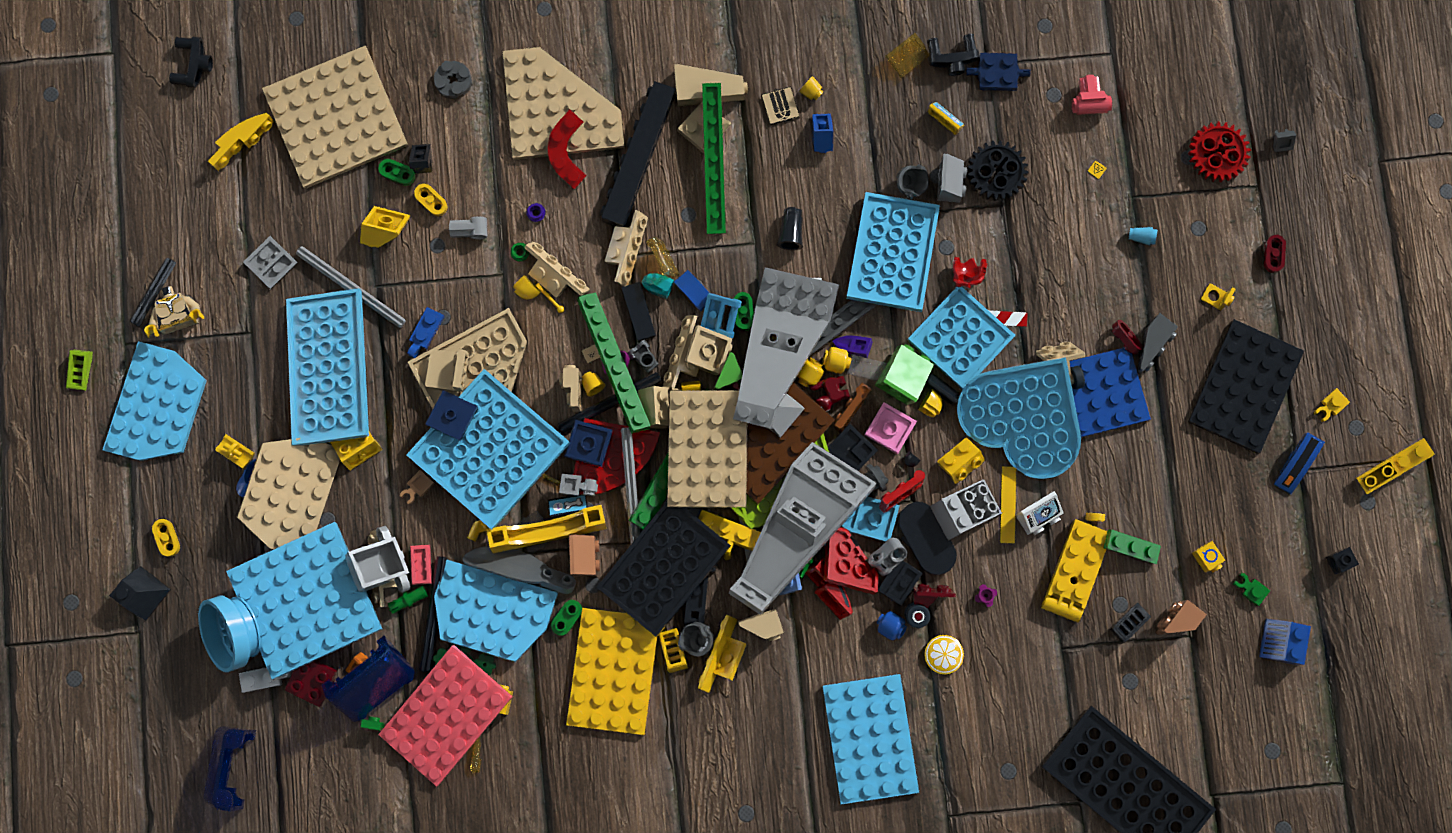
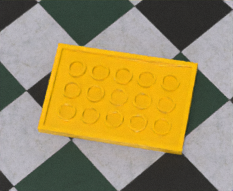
M582 608L566 725L645 735L657 637L628 613Z

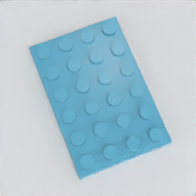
M865 192L846 299L922 312L940 205Z
M900 674L822 686L840 803L847 804L919 793Z

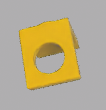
M1210 283L1201 300L1221 311L1225 306H1230L1234 299L1232 295L1236 289L1232 287L1226 292ZM1210 291H1216L1219 294L1217 301L1209 299L1208 294Z

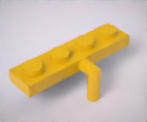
M704 510L701 511L698 518L731 545L723 555L725 560L731 559V549L734 544L753 551L761 533Z

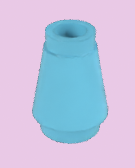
M1153 227L1130 228L1129 239L1149 246L1150 244L1155 245L1157 229H1153Z

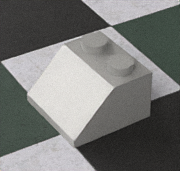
M943 154L939 164L937 201L960 202L961 198L965 197L966 185H963V178L966 179L967 167H964L963 160L949 154Z

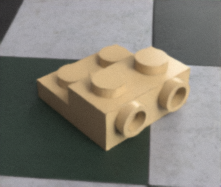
M697 325L684 362L699 367L700 370L713 375H720L726 363V357L732 350V338Z
M565 365L563 374H560L559 377L560 385L567 394V404H569V407L572 408L574 413L581 412L582 375L576 366Z

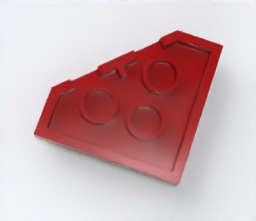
M840 527L825 545L824 581L873 595L878 593V573L869 566L866 561L867 557L861 548L856 546L851 540L850 536L852 535L849 531Z

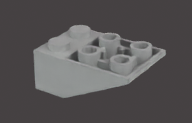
M984 479L930 506L948 540L1002 514Z

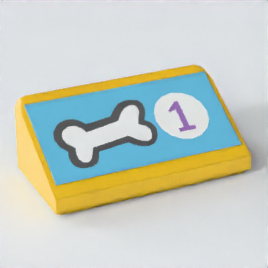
M937 102L929 106L928 113L953 134L957 135L964 127L960 120Z

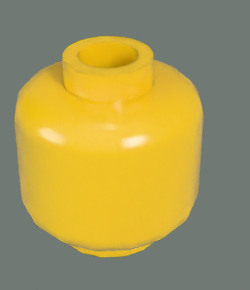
M830 347L829 350H825L822 365H825L827 371L842 374L845 368L849 369L851 358L848 357L847 350Z
M813 358L807 359L797 375L799 378L798 382L805 387L816 385L824 374L822 363Z

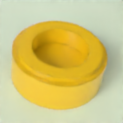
M1086 513L1085 520L1104 522L1105 514Z

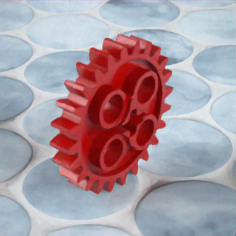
M1218 121L1214 127L1211 122L1208 128L1204 125L1201 131L1198 130L1195 133L1196 136L1192 137L1191 141L1193 143L1189 145V148L1193 150L1188 155L1194 156L1190 160V162L1196 163L1193 169H1200L1198 175L1204 172V179L1212 176V182L1216 178L1219 179V182H1222L1224 177L1227 181H1230L1231 177L1236 178L1238 173L1241 174L1244 171L1243 167L1246 168L1248 166L1246 161L1251 156L1247 154L1251 149L1246 148V146L1250 142L1243 140L1246 135H1239L1241 129L1234 131V124L1228 128L1227 122L1221 126ZM1222 138H1227L1229 144L1224 143ZM1204 143H1209L1211 145V149H1207L1204 146ZM1228 155L1234 156L1235 161H1231ZM1210 160L1216 161L1218 166L1211 165Z

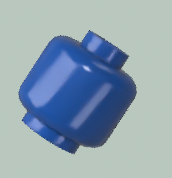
M891 611L885 615L881 614L877 620L879 625L878 632L889 640L901 639L907 629L905 619Z

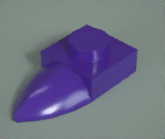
M842 336L833 340V343L838 348L847 350L850 356L868 358L873 341L867 337Z

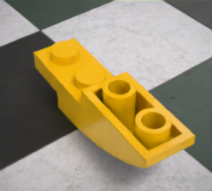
M268 113L237 124L215 142L219 149L208 162L217 171L226 167L229 159L239 153L243 144L248 148L257 144L260 136L272 127L274 120Z
M1425 438L1369 469L1356 479L1367 495L1435 454Z

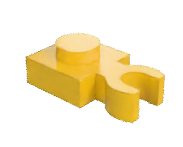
M1336 388L1321 401L1324 407L1317 408L1314 414L1316 415L1322 411L1324 418L1321 419V422L1329 419L1330 412L1334 416L1337 415L1350 401Z

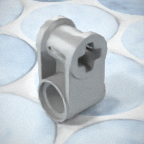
M890 538L870 555L868 562L871 566H875L881 575L885 576L906 558L907 551L899 539Z

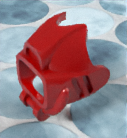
M954 257L953 282L956 283V287L971 288V285L982 283L988 265L986 259H982L980 266H977L974 258L961 263L959 257Z

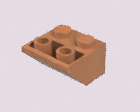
M1189 600L1179 601L1178 603L1174 602L1168 610L1170 612L1166 619L1162 618L1156 627L1159 629L1156 631V634L1164 635L1196 630L1207 614Z

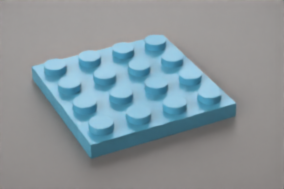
M961 286L956 287L908 338V341L963 390L966 384L979 375L1016 335Z

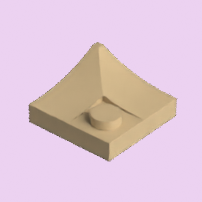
M701 102L680 125L677 131L704 153L703 103ZM722 117L724 134L731 125V122Z

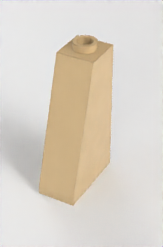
M674 64L678 106L703 103L702 83H721L722 102L745 100L748 87L747 82H743V76Z

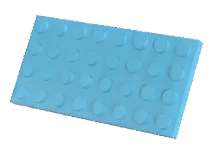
M357 288L286 299L292 445H310L369 437L362 291Z

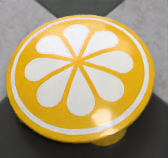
M949 635L934 637L925 648L927 665L939 674L955 672L961 666L964 659V651L961 644Z

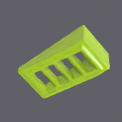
M70 350L66 388L87 389L93 352ZM77 356L84 357V360H77ZM76 364L83 365V368H78L75 366ZM74 371L82 372V376L74 375ZM73 379L82 380V383H73Z

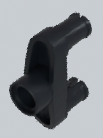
M974 34L963 36L965 52L948 54L940 53L938 38L928 39L929 65L947 68L949 76H958L965 73L964 65L980 58L979 50L976 49Z
M176 37L174 42L175 48L191 50L187 74L170 73L169 81L171 84L196 88L200 82L202 72L212 71L213 58L211 55H204V44L201 37Z

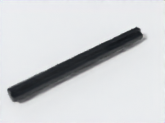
M655 372L634 383L637 393L640 389L652 387L660 383L661 377ZM613 394L557 424L560 432L564 433L572 429L575 420L584 422L585 418L591 419L618 405V399Z
M437 556L419 667V670L423 672H430L438 624L434 596L438 584L440 587L446 560H448L443 556Z

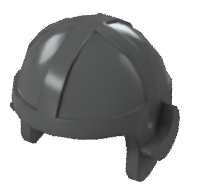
M920 164L903 167L896 176L899 191L907 195L909 199L923 194L929 185L926 168Z
M694 622L684 627L678 641L681 651H687L689 654L697 657L707 654L713 645V634L709 630L711 628L700 622Z

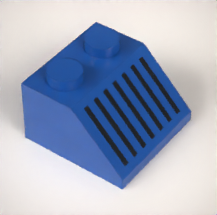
M1265 619L1259 657L1297 666L1305 665L1311 626Z

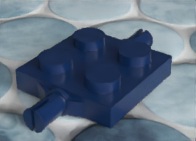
M980 53L978 68L967 67L966 76L977 75L979 90L1017 91L1018 78L1030 77V69H1019L1017 54Z

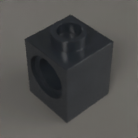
M1350 547L1341 549L1326 557L1334 575L1359 565Z

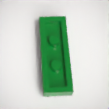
M1108 530L1104 549L1150 564H1157L1161 545L1115 530Z

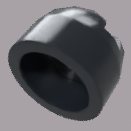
M908 451L904 458V463L908 467H915L921 461L910 451Z

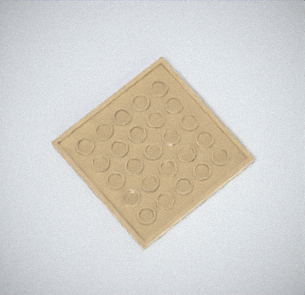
M366 45L262 88L304 189L408 146Z

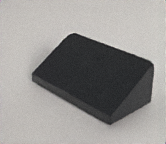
M931 373L928 376L925 386L930 390L934 389L940 394L941 398L955 406L960 393L935 374Z

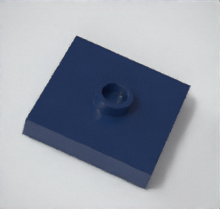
M443 390L425 424L461 442L478 406Z
M575 420L569 439L570 444L564 457L603 467L613 430Z

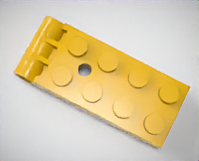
M1077 519L1072 522L1043 600L1042 609L1079 623L1106 552L1104 544L1107 531ZM1071 578H1075V580H1076V583H1075V584H1072V583H1071V581H1070Z

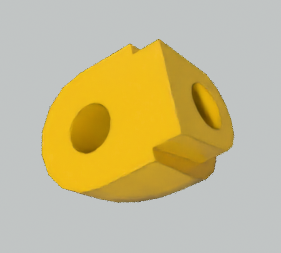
M526 276L520 278L513 285L514 293L522 299H533L541 293Z
M931 389L918 410L933 418L939 415L943 406L940 394Z

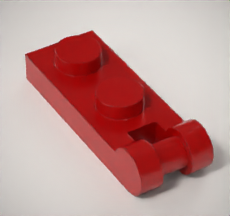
M917 470L912 479L906 483L901 482L893 492L885 493L881 497L879 509L885 513L919 490L925 479V473Z

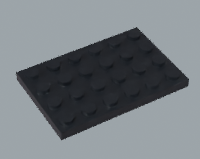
M1233 319L1188 423L1256 454H1260L1304 350Z
M668 500L597 586L599 590L655 637H658L731 547L729 543L685 507H667Z

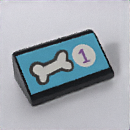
M586 495L548 499L550 518L564 517L581 511L583 508H588Z

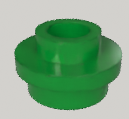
M516 243L511 247L510 254L515 261L522 262L528 258L529 252L524 248L526 246L524 243ZM523 250V254L517 255V251Z

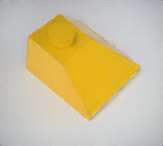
M374 206L361 224L360 243L369 247L379 248L398 237L410 219V215Z

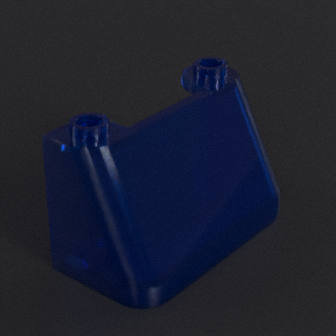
M385 635L376 641L379 644L376 651L372 649L370 651L371 656L344 678L340 679L337 677L335 683L329 679L322 684L328 701L353 722H361L369 712L404 684L410 683L414 678L415 671Z
M221 726L215 731L204 790V800L207 804L224 811L243 809L245 799L237 796V788L227 787L234 749H242L247 741L255 740L257 730Z

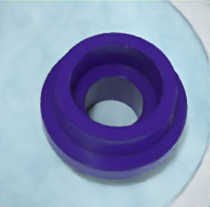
M538 203L531 204L526 212L527 217L532 222H540L546 214L544 207ZM537 210L540 213L538 216H534L533 212Z

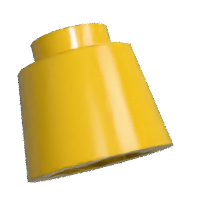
M812 76L799 92L810 100L813 98L817 100L823 93L821 90L823 87Z
M590 371L582 376L583 380L581 382L589 397L596 395L606 386L596 373Z

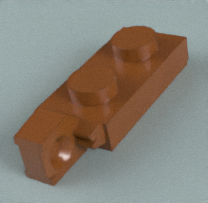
M861 383L856 388V397L854 399L850 398L845 406L847 408L843 414L839 413L834 421L836 423L835 430L839 433L847 427L871 393L872 389L866 384Z

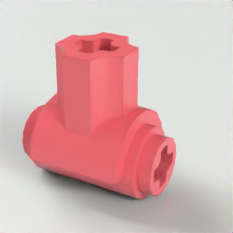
M1086 75L1079 79L1080 92L1076 98L1072 99L1073 113L1077 115L1108 113V111L1112 110V98L1105 94V91H1100L1098 77Z

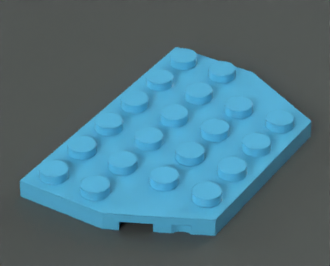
M138 341L103 451L139 461L184 453L207 380L177 352Z
M446 560L440 587L438 584L434 596L440 639L517 662L525 651L547 630L558 592Z

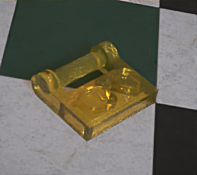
M657 237L647 240L648 247H651L659 263L662 276L668 275L674 278L679 275L664 242Z

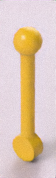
M539 283L535 284V286L557 308V312L563 313L564 307L559 306L556 303V301L542 288V286Z

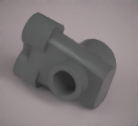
M643 340L627 354L632 361L636 360L647 373H650L659 364L650 352L649 344ZM645 360H651V364L645 365Z

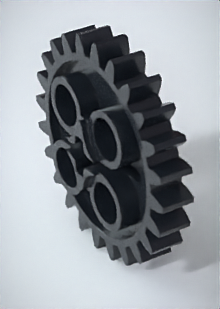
M993 140L990 146L984 143V149L978 147V153L973 152V158L969 159L968 163L971 165L967 167V170L971 172L968 173L967 178H973L969 184H976L974 191L980 189L979 196L985 193L987 194V200L990 196H993L994 201H996L997 197L1000 196V199L1004 201L1005 195L1011 199L1012 193L1017 195L1018 189L1022 190L1024 187L1022 183L1027 181V178L1024 176H1027L1029 171L1024 169L1028 167V164L1023 163L1026 157H1020L1021 150L1018 152L1014 151L1015 145L1009 148V142L1005 146L1002 145L1001 140L998 145H995ZM997 155L1000 160L993 161L991 156ZM1004 158H1007L1008 160L1002 166L1001 171L997 173L991 184H988V180L993 176L995 170L998 169ZM1006 166H1013L1015 168V171H1008ZM980 170H987L989 175L983 176ZM997 180L1003 181L1004 184H1005V186H1003V187L998 186V185L996 184V181H997Z

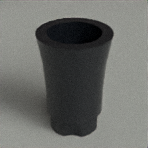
M795 207L784 209L777 242L779 248L793 251L803 248V217L801 209Z

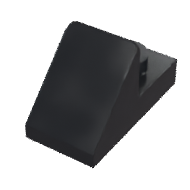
M431 144L412 145L409 166L415 174L432 172Z

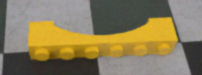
M597 505L548 521L517 526L504 525L495 527L492 530H486L492 553H498L568 538L569 535H582L607 528L602 505Z

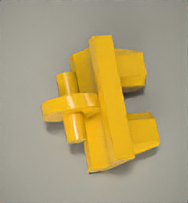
M225 434L223 440L215 449V451L243 469L246 468L255 455L253 451Z

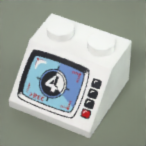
M1053 491L1019 512L1016 517L1027 535L1032 532L1036 535L1044 530L1043 526L1050 523V525H1053L1061 520L1059 516L1063 514V510L1057 494Z

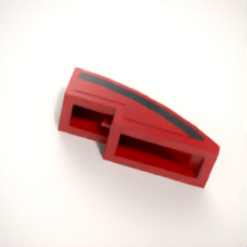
M823 557L814 562L805 573L818 586L814 591L817 596L841 620L851 615L853 611L844 587L824 581L825 559Z

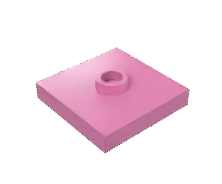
M883 402L864 436L898 455L917 421Z

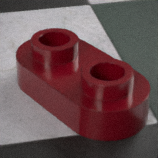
M1272 235L1265 242L1264 267L1270 273L1279 272L1285 265L1286 241L1280 235ZM1272 243H1275L1277 248H1273ZM1271 261L1276 263V267L1271 265Z
M1117 320L1112 325V333L1124 343V348L1127 352L1138 354L1143 350L1142 343L1125 322Z

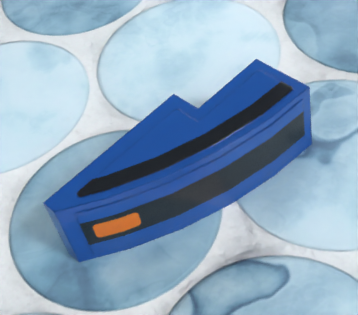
M1308 432L1303 434L1274 485L1292 494L1325 442Z

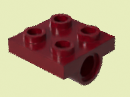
M315 660L293 670L285 691L321 707L334 686V677L337 670Z

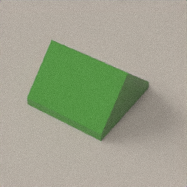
M730 352L715 385V391H730L732 385L737 382L739 386L741 385L742 372L732 352Z

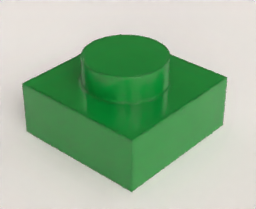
M368 716V720L362 719L361 727L382 731L385 723L380 722L378 717Z

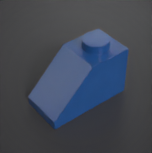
M812 114L814 152L826 153L833 151L831 114Z

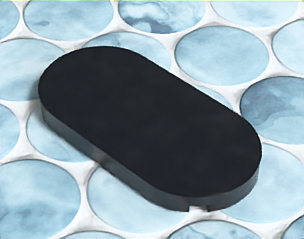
M924 502L908 504L900 514L899 527L919 565L924 571L934 575L947 573L953 568L957 558L956 549L952 541L946 538L930 505Z

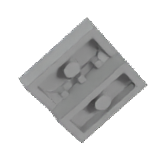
M271 236L243 261L270 289L298 263Z

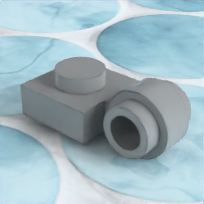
M562 474L559 493L579 496L581 489L583 495L595 496L598 489L597 480L585 479V482L581 483V476Z

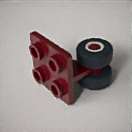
M918 584V587H913L914 602L905 608V618L912 627L923 628L930 620V613L927 608L936 598L956 597V593L948 585H937V588H931L927 584Z

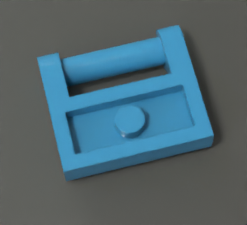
M709 293L701 326L733 338L736 316L742 301ZM726 305L731 306L726 329H721Z

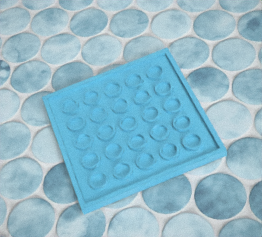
M483 369L459 396V398L478 406L461 442L430 428L407 453V456L492 530L568 447L570 442L489 372Z
M337 522L326 525L226 571L236 596L244 599L255 615L261 637V647L259 650L273 680L382 630L367 592H359L354 583L345 557L349 550Z

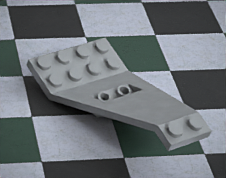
M765 267L755 307L733 419L772 428L778 406L830 323L839 284ZM773 334L777 336L775 341L771 340ZM790 339L795 340V344L793 346L789 344Z
M812 442L790 466L741 577L730 588L729 594L761 615L874 490L877 483Z

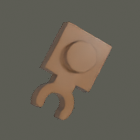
M419 470L407 482L410 488L403 490L399 496L403 498L406 494H410V499L407 501L410 505L415 501L417 494L422 497L435 483Z

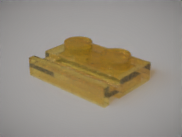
M913 33L885 55L900 77L905 76L930 56L916 33Z

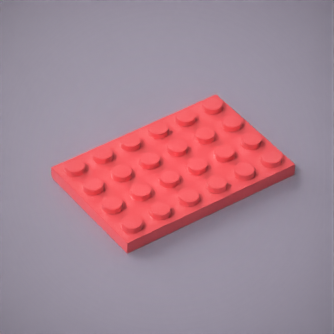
M453 645L378 735L437 787L513 696Z

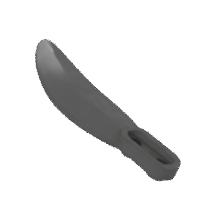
M484 546L466 553L463 557V563L468 566L515 581L531 584L539 583L543 587L563 594H569L575 588L576 581L574 577L549 568L536 557L518 549L492 553L490 546Z

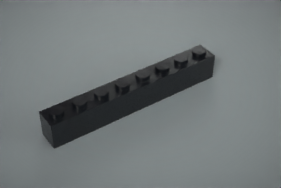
M654 81L653 86H649L646 93L648 99L646 103H642L640 108L641 117L635 121L633 127L634 135L629 137L626 145L628 147L627 153H623L620 164L622 166L620 171H616L613 181L615 184L613 188H609L607 193L608 202L602 206L600 215L602 216L603 223L625 227L676 96L675 88Z

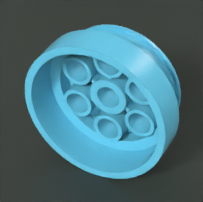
M220 595L205 600L200 604L198 623L201 638L209 657L217 668L223 672H230L244 667L249 657L258 655L261 647L260 631L255 615L244 599L236 596L230 600Z

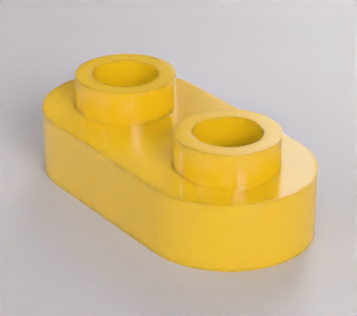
M420 184L416 187L414 195L417 201L432 215L442 216L446 213L448 208L446 201L430 185ZM427 192L428 196L422 197V194ZM437 205H441V209L436 210L435 207Z
M165 519L155 521L152 526V532L160 553L168 557L175 556L180 550V544L173 524ZM166 526V532L162 533V527ZM172 544L173 549L169 551L168 545Z

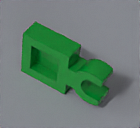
M1240 573L1239 576L1243 579V583L1240 584L1237 581H1233V585L1237 588H1243L1242 595L1256 606H1259L1270 590L1256 579H1252L1250 582L1246 574Z

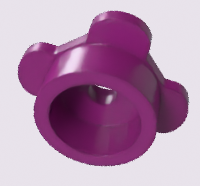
M985 584L980 585L975 601L978 603L982 602L987 607H991L994 597L997 596L996 589L988 588Z

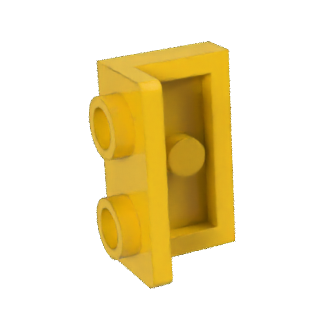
M966 437L937 462L951 476L952 481L957 484L959 481L964 480L974 469L980 467L985 459L981 450Z

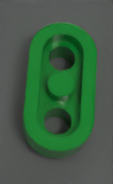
M384 159L380 162L378 169L384 178L403 186H409L415 181V172L409 166L392 159ZM387 168H392L391 172H386ZM404 175H409L408 179H403Z
M740 292L735 295L734 299L745 300L746 305L738 308L735 324L740 330L746 331L752 328L754 318L753 303L748 293ZM745 318L748 320V323L742 324L741 320Z
M576 600L567 601L551 623L552 631L559 636L568 634L582 614V605ZM570 606H575L576 611L574 613L569 612ZM559 622L564 623L563 629H558L557 625Z

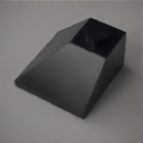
M140 566L122 579L109 596L127 610L147 620L171 589Z

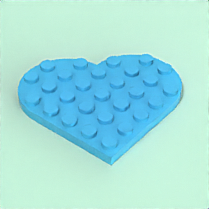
M1066 357L981 373L966 384L959 396L957 415L964 432L983 446L991 448L1003 447L1011 465L1026 476L1037 479L1052 478L1064 473L1076 460L1081 446V433Z

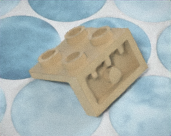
M431 349L425 386L428 388L463 392L469 358L468 352L462 349H458V352Z

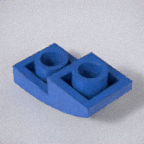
M687 270L674 283L701 312L705 308L709 292Z

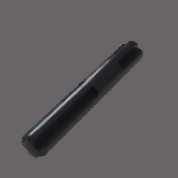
M166 258L130 319L132 324L136 326L142 324L176 265V262L172 259Z

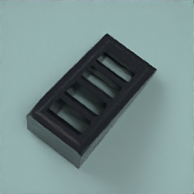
M1137 602L1109 629L1122 643H1125L1151 616ZM1136 609L1144 617L1142 620L1134 612ZM1130 615L1139 622L1137 625L1129 618ZM1125 620L1133 627L1132 629L1124 623ZM1120 625L1128 632L1126 635L1119 628Z

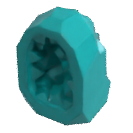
M650 273L643 278L642 284L650 293L667 299L673 288L674 279L658 273Z

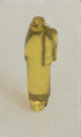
M480 737L473 744L470 763L472 773L480 772Z

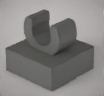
M1285 129L1284 132L1278 133L1276 130L1273 143L1274 151L1293 150L1296 139L1295 132Z

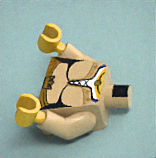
M169 286L161 289L163 299L155 301L149 325L145 327L144 331L147 338H150L152 333H154L155 337H158L159 333L157 330L166 335L199 323L198 317L202 319L205 317L201 313L197 302L181 293L174 294L173 288Z

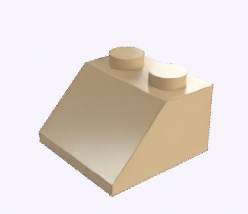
M775 609L738 621L740 627L764 639L768 638L769 641L781 638L780 634L784 633Z

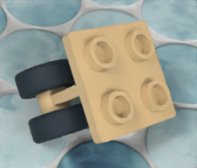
M1062 342L1059 346H1044L1041 350L1036 351V355L1043 361L1066 357L1072 388L1077 390L1085 386V377L1082 369L1079 366L1070 367L1069 360L1085 357V352L1071 342Z

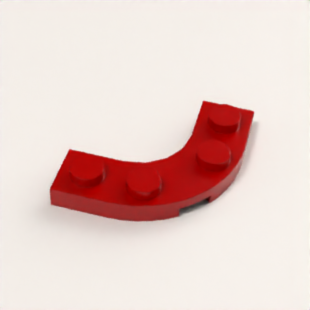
M569 109L554 126L550 134L548 156L556 173L573 189H576L587 175L571 161L568 156L567 146L571 136L584 121Z

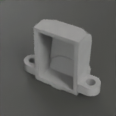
M386 526L376 529L379 542L349 551L345 555L347 565L359 592L367 591L395 581L401 593L410 590V583L407 578L409 571L404 561V554L400 550L396 538L391 537Z

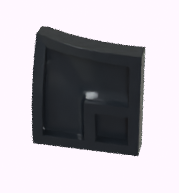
M851 424L828 446L830 454L857 471L878 451Z

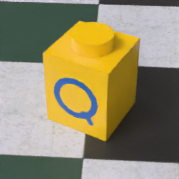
M1213 541L1204 544L1192 552L1204 572L1211 570L1214 573L1222 568L1221 563L1226 561Z

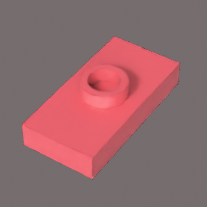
M430 545L410 546L412 585L432 584Z

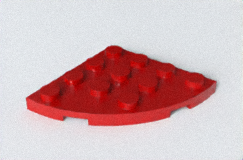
M585 418L584 422L613 430L603 467L576 461L573 475L582 477L581 483L585 482V479L597 480L598 489L595 494H601L625 484L621 429L629 426ZM643 430L632 433L635 476L645 467L653 455L660 432Z

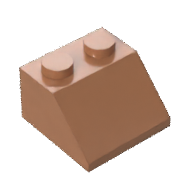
M569 535L570 574L573 577L597 576V572L600 571V560H596V552H600L599 540L596 541L595 536Z

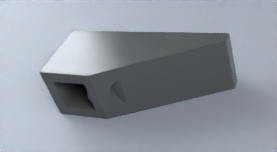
M1161 313L1153 319L1144 331L1143 350L1140 352L1137 368L1139 374L1144 370L1146 372L1149 371L1154 364L1152 362L1155 356L1159 357L1166 349L1163 347L1167 341L1171 342L1177 335L1175 330L1178 326Z

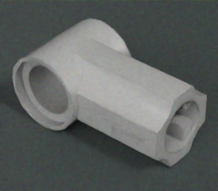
M472 217L470 220H450V237L487 238V218Z

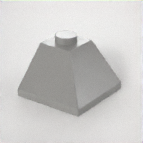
M786 393L776 410L773 426L770 430L781 438L805 408Z

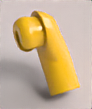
M481 520L475 521L467 538L476 542L479 533L490 528Z

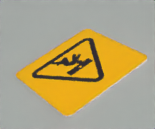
M1095 160L1088 169V172L1099 179L1107 168Z

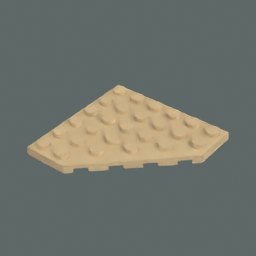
M540 47L503 51L513 160L548 156L550 134L554 126L569 109L583 120L584 123L571 136L567 146L568 154L625 148L621 110Z
M507 308L433 349L458 352V349H462L468 352L469 358L464 390L485 369L512 392L527 340L510 309ZM429 350L408 361V364L433 409L444 389L428 388L425 386L430 356ZM444 390L457 397L463 393L460 391Z

